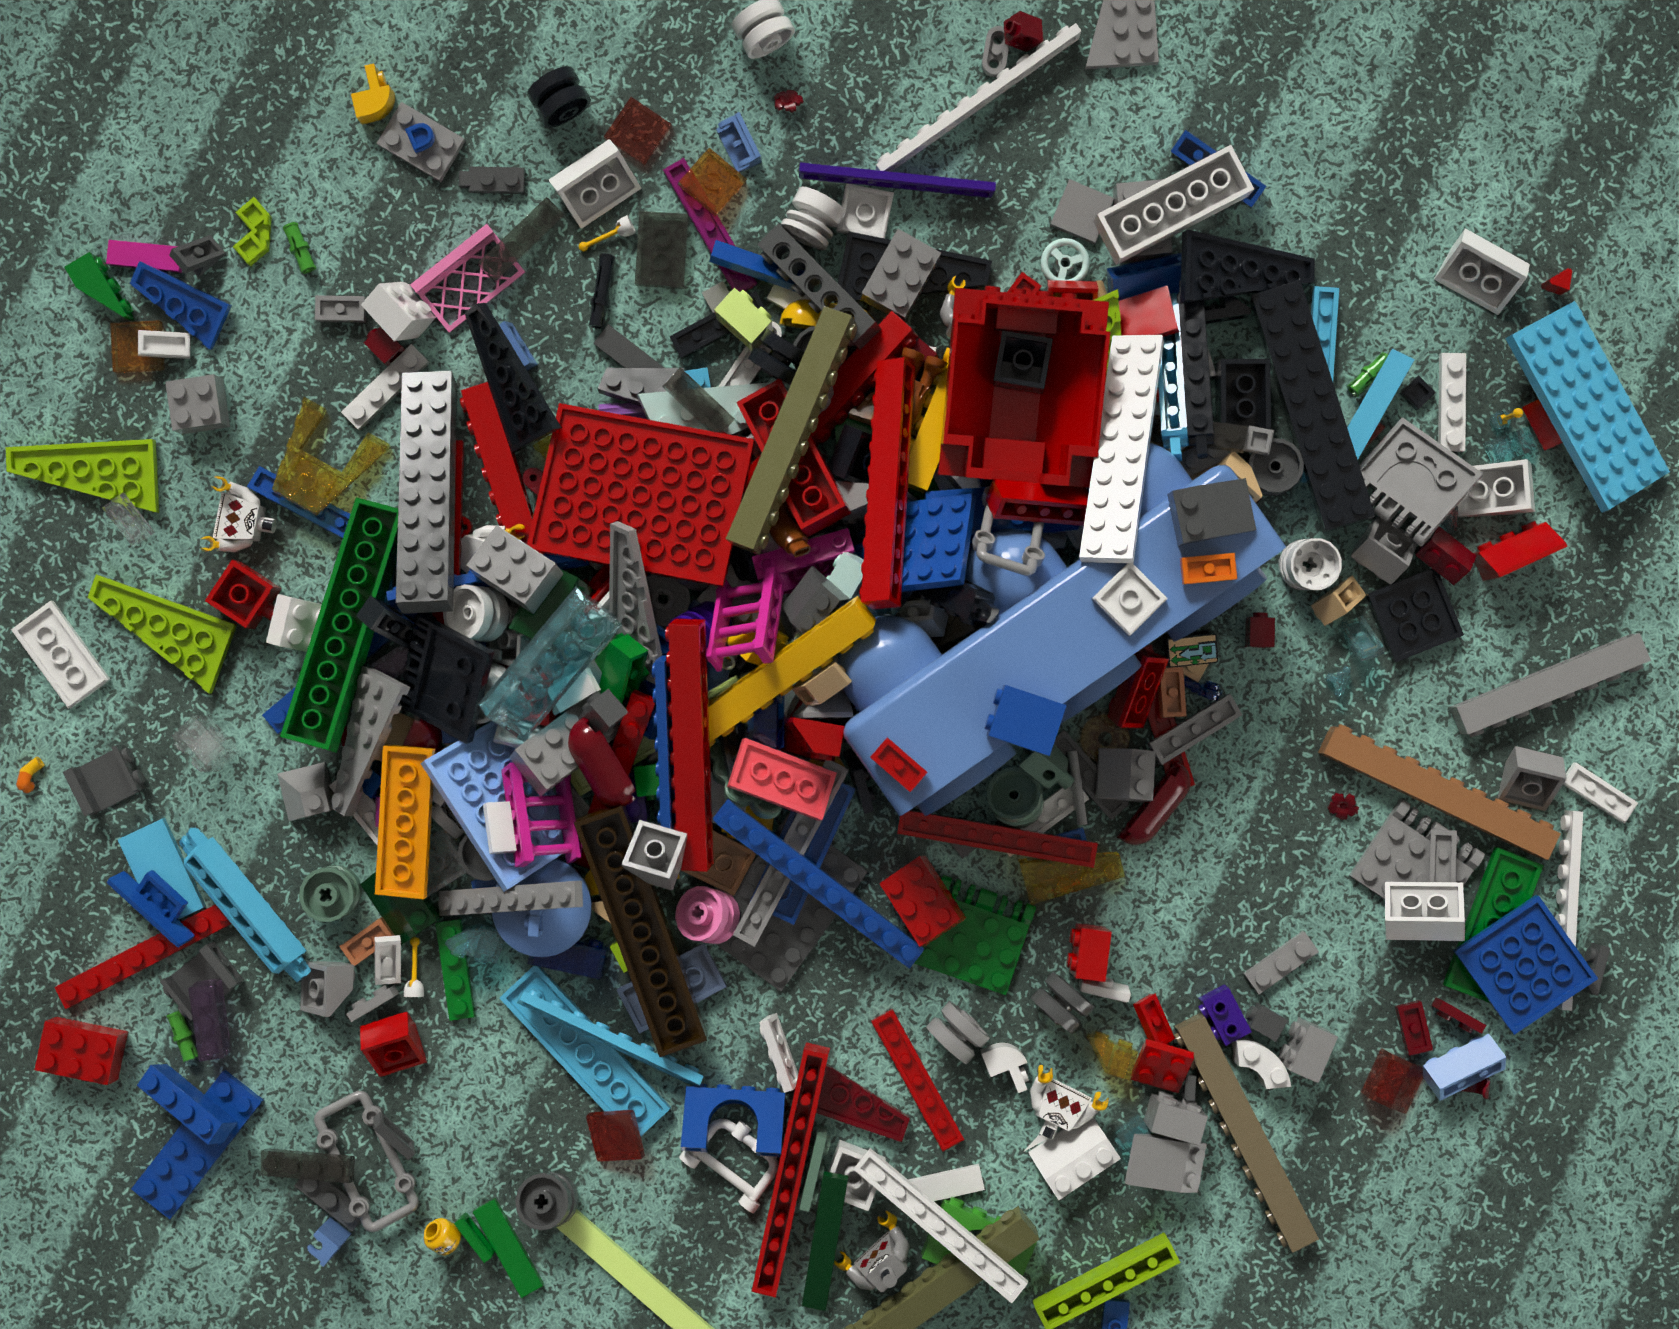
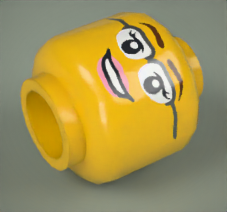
M444 1218L435 1219L424 1230V1244L439 1255L445 1256L455 1251L461 1240V1232L454 1223Z

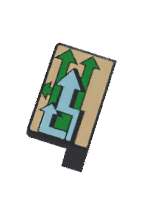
M1213 630L1194 631L1173 642L1168 634H1162L1163 644L1167 647L1169 667L1218 662L1217 635Z

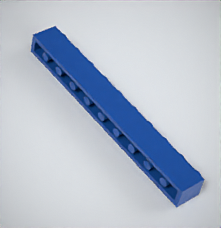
M730 799L726 800L712 818L717 825L909 969L924 951V948L919 947L917 942L907 933Z

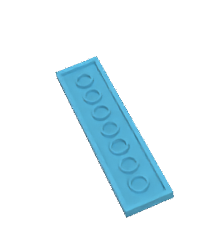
M536 963L499 999L635 1143L670 1110L671 1106L619 1051L517 1003L523 991L533 990L543 995L542 999L549 1003L553 1000L565 1006L564 1010L572 1014L574 1011L584 1014Z

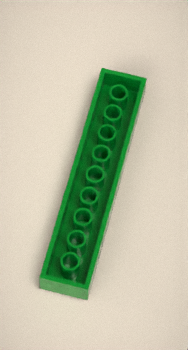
M355 498L280 737L337 753L357 690V679L360 675L361 667L365 664L375 632L368 628L356 615L370 595L382 602L385 600L386 591H388L397 562L398 508Z

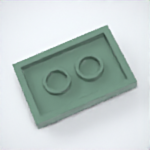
M817 1125L800 1196L799 1210L809 1212L811 1204L816 1205L819 1193V1184L816 1181L822 1180L825 1167V1159H822V1156L828 1155L831 1135H827V1127Z

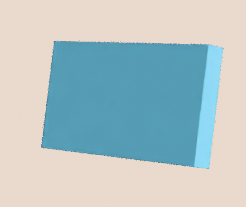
M165 818L118 839L138 884H140L147 872L154 870L188 901L178 920L206 907L192 875L184 866L183 855Z

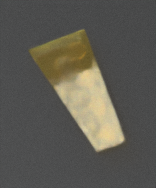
M1118 852L1096 853L1094 868L1045 859L1029 861L1027 858L1018 859L1031 905L1125 877Z

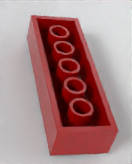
M780 379L736 402L761 452H763L788 393V388ZM811 434L808 439L807 452L804 456L801 455L798 462V473L794 479H791L788 486L789 494L786 499L800 529L807 537L852 513Z

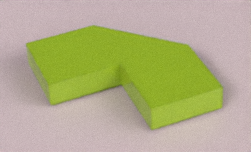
M255 197L235 212L251 231L237 242L233 248L250 267L269 251L272 216Z

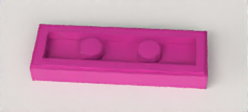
M108 240L106 264L109 266L136 268L139 261L161 271L182 273L181 268L169 256L171 250L178 246Z

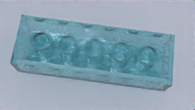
M576 586L478 705L487 718L525 742L622 626V623L612 612Z

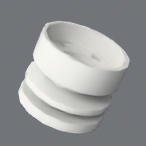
M799 187L792 201V204L798 211L788 210L786 213L787 218L783 219L780 225L798 242L815 249L826 250L829 245L827 239H832L833 232L827 226L838 227L845 210L827 195L808 187Z
M1321 538L1302 539L1292 542L1282 551L1279 558V572L1282 579L1290 587L1297 590L1325 589L1338 579L1342 569V559L1338 549L1331 542ZM1303 561L1310 564V568L1303 566Z

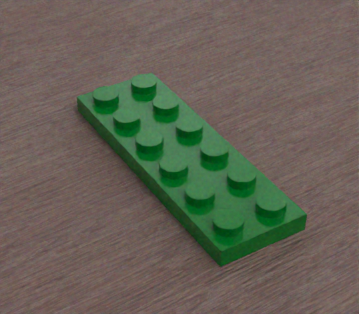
M1494 847L1465 923V941H1459L1457 947L1532 898L1544 865ZM1454 953L1442 985L1490 1003Z

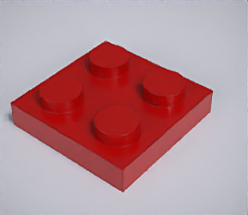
M1145 1039L1132 1069L1131 1080L1179 1093L1194 1060V1052Z

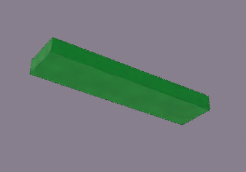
M496 1197L474 1209V1216L520 1297L523 1298L544 1285L543 1280Z

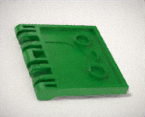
M943 874L941 880L949 890L952 877ZM956 879L951 895L966 919L928 945L922 946L924 951L914 964L1006 995L1029 926L1033 920L1036 906L1026 903L1021 919L1018 921L1022 901H1016L1010 918L1002 915L1008 903V896L1003 895L995 913L992 910L998 893L981 887L975 905H972L970 903L976 885L971 884L968 887L966 898L963 902L956 899L961 888V880Z

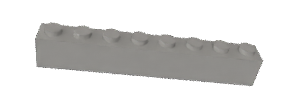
M1640 633L1629 634L1449 708L1460 734H1469L1470 737H1474L1484 733L1483 728L1491 725L1493 728L1506 724V719L1515 716V719L1527 716L1530 714L1529 710L1535 707L1538 710L1553 705L1552 701L1557 698L1566 700L1574 697L1575 691L1582 688L1583 691L1598 687L1597 682L1604 679L1606 682H1610L1620 678V673L1628 670L1629 673L1641 670L1644 668L1643 664L1651 661Z

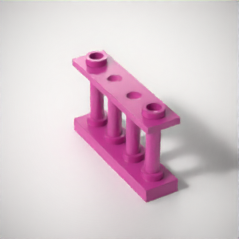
M845 528L809 539L808 545L811 547V551L800 557H794L793 554L786 553L782 548L752 557L758 581L764 579L766 568L775 567L785 582L783 593L790 594L811 566L815 567L825 577L830 576L834 570L833 563L838 555L843 554V552H855L849 529Z
M775 567L765 569L764 579L760 583L732 588L726 579L724 588L718 587L716 589V602L705 655L707 661L713 665L717 672L722 671L724 657L754 652L764 664L773 662L785 584ZM762 592L761 599L758 602L732 607L734 597ZM759 612L758 619L755 622L729 626L730 617ZM756 632L755 639L752 642L726 646L727 637Z
M509 763L501 772L506 802L510 801L517 849L513 853L515 868L525 867L534 861L535 856L566 854L567 864L581 858L582 845L574 825L575 813L570 787L571 774L555 786L556 795L527 797L524 794L523 784L528 782L514 763ZM558 805L560 815L558 820L530 821L528 819L527 807ZM562 829L564 844L534 846L531 842V831Z

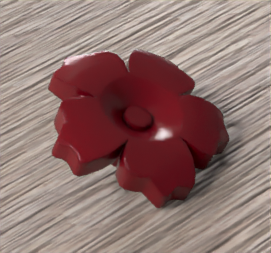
M788 89L786 92L781 91L774 96L775 109L778 111L784 108L785 111L793 113L796 111V106L804 103L803 97L798 95V92Z
M1335 793L1332 795V801L1328 806V810L1330 813H1336V817L1340 820H1347L1348 815L1352 817L1358 814L1359 807L1355 805L1354 795L1349 793L1344 798L1343 794Z

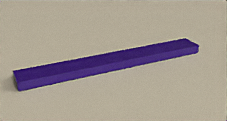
M801 162L799 167V178L807 180L991 198L996 188V182Z

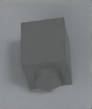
M1258 1002L1255 1006L1252 1005L1248 1009L1245 1016L1249 1027L1275 1042L1288 1022L1286 1018Z

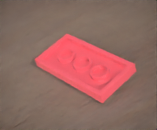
M744 738L742 739L727 787L821 821L823 820L837 773Z

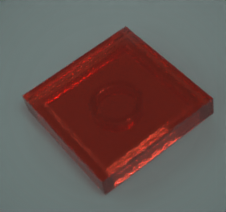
M630 97L604 135V139H610L617 148L645 166L672 127V124Z
M634 1110L590 1112L586 1116L597 1162L637 1160L645 1156Z

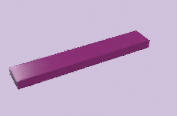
M682 158L663 169L664 174L710 253H712L716 240L735 246L686 160ZM718 265L732 290L735 288L739 292L742 290L746 292L757 285L754 277Z

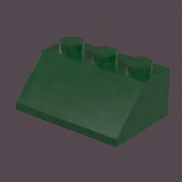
M561 570L563 576L536 612L532 614L519 606L509 626L510 630L538 649L557 655L562 654L593 591V588L581 579Z
M376 872L360 884L394 935H400L401 945L442 918V916H439V911L428 895L425 899L376 895Z

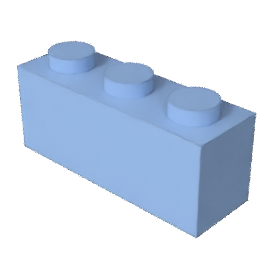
M1489 1034L1483 1037L1478 1036L1460 1048L1454 1047L1450 1049L1447 1054L1439 1058L1429 1059L1423 1065V1078L1439 1101L1505 1070L1506 1056Z

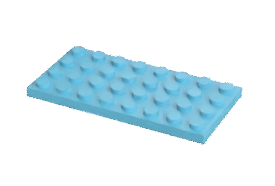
M1575 301L1505 338L1602 513L1615 507L1670 472Z

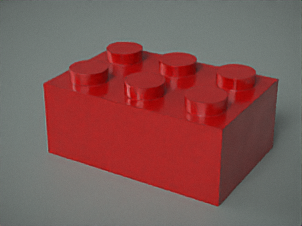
M926 856L917 857L879 883L919 947L928 945L966 919Z
M61 1017L49 1019L44 1022L34 1070L109 1085L119 1079L129 1031Z

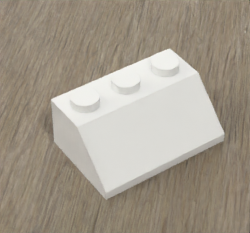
M610 139L549 179L551 185L581 229L642 189L620 151Z
M1464 229L1450 249L1434 280L1499 315L1526 280L1530 264L1473 232Z
M1385 882L1386 940L1465 941L1463 883Z
M1094 1117L1078 1129H1071L1070 1132L1065 1129L1060 1130L1055 1134L1053 1140L1048 1138L1028 1152L1058 1200L1121 1159Z

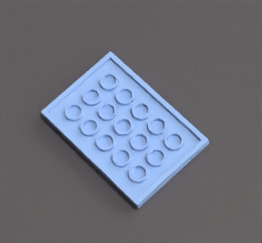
M498 717L477 729L473 742L466 744L459 740L424 760L421 765L501 889L505 892L561 854L535 856L534 861L527 866L516 868L513 853L489 854L483 804L488 802H506L501 770L509 763H513L509 757L516 749L493 742L500 719ZM529 782L523 784L524 794L527 797L539 796ZM551 789L543 796L555 795V793ZM558 805L527 807V815L530 821L560 819ZM562 829L531 831L530 833L531 842L534 846L564 844Z

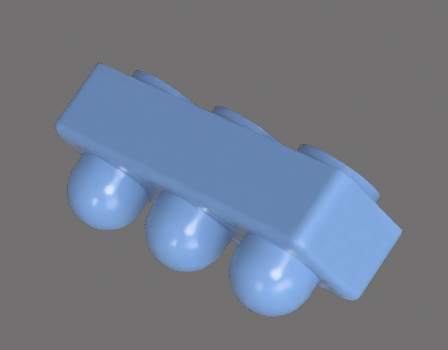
M1150 443L1134 565L1168 599L1131 636H1128L1092 600L1127 563L1081 562L1078 559L1067 567L1051 544L1042 538L1040 549L1045 553V557L1041 566L1037 567L1036 572L1030 576L984 563L978 559L974 549L970 551L967 559L965 579L994 593L995 601L993 605L999 609V613L994 624H983L981 628L945 653H940L928 634L916 623L906 618L892 615L875 617L874 632L864 640L858 638L853 642V647L846 653L841 654L839 652L837 664L846 670V674L852 680L843 690L858 711L845 724L844 737L899 816L915 806H918L924 816L937 811L991 775L1016 754L1010 743L987 736L988 730L984 729L988 715H994L997 706L993 704L997 689L1002 690L1003 685L1067 705L1061 721L1063 723L1099 700L1134 674L1142 666L1134 654L1165 632L1168 633L1173 642L1182 639L1228 610L1267 580L1260 566L1285 549L1286 545L1251 496L1250 501L1256 525L1255 531L1180 546L1177 545L1167 494L1173 490L1237 480L1238 477L1229 466L1218 465L1212 467L1192 480L1173 454L1159 445ZM1016 528L993 532L995 542L992 549L987 553L1023 564L1022 556L1025 548L1030 546L1032 532ZM1235 553L1236 580L1182 585L1180 558ZM887 737L928 772L911 792L870 758Z

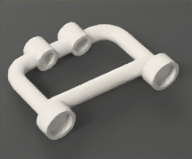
M717 1119L709 1124L708 1142L718 1129L724 1128L756 1153L757 1139L748 1134L751 1128L744 1122L739 1121L736 1125L728 1119ZM683 1151L679 1156L686 1165L693 1169L702 1161L741 1190L744 1194L738 1202L753 1214L760 1206L757 1200L776 1176L779 1166L777 1157L761 1156L768 1161L769 1168L754 1188L707 1152Z

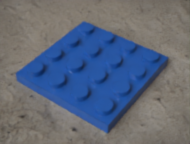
M973 493L907 502L901 592L964 585L976 505V497Z
M1539 895L1533 896L1453 950L1513 1035L1598 980V977Z

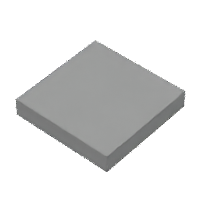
M1069 179L1050 226L1095 244L1099 232L1093 221L1098 213L1111 207L1114 198Z

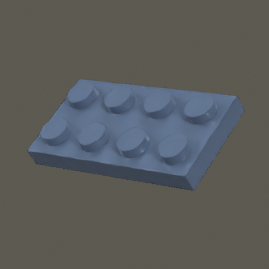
M701 943L680 955L697 1003L727 987L705 943ZM632 981L617 988V992L639 1034L649 1029Z

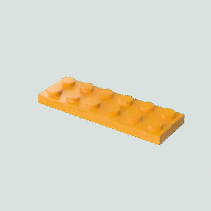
M388 744L383 746L375 881L376 895L425 899L427 897L433 782L421 763L433 756L435 749Z

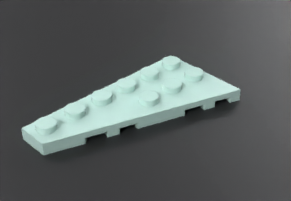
M772 382L637 394V397L648 420L713 432L723 430L725 433L732 435L749 427L736 402ZM783 382L789 390L790 385Z

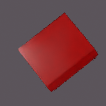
M1567 268L1542 283V289L1558 295L1569 291L1572 277L1571 268Z

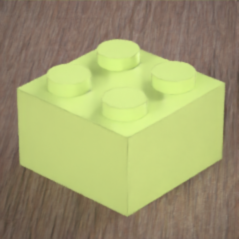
M734 288L714 311L717 320L746 347L753 351L754 348H758L762 344L760 338L766 328L773 332L772 320L770 319L772 316L763 307L756 308L752 303L753 299L744 290L739 292Z

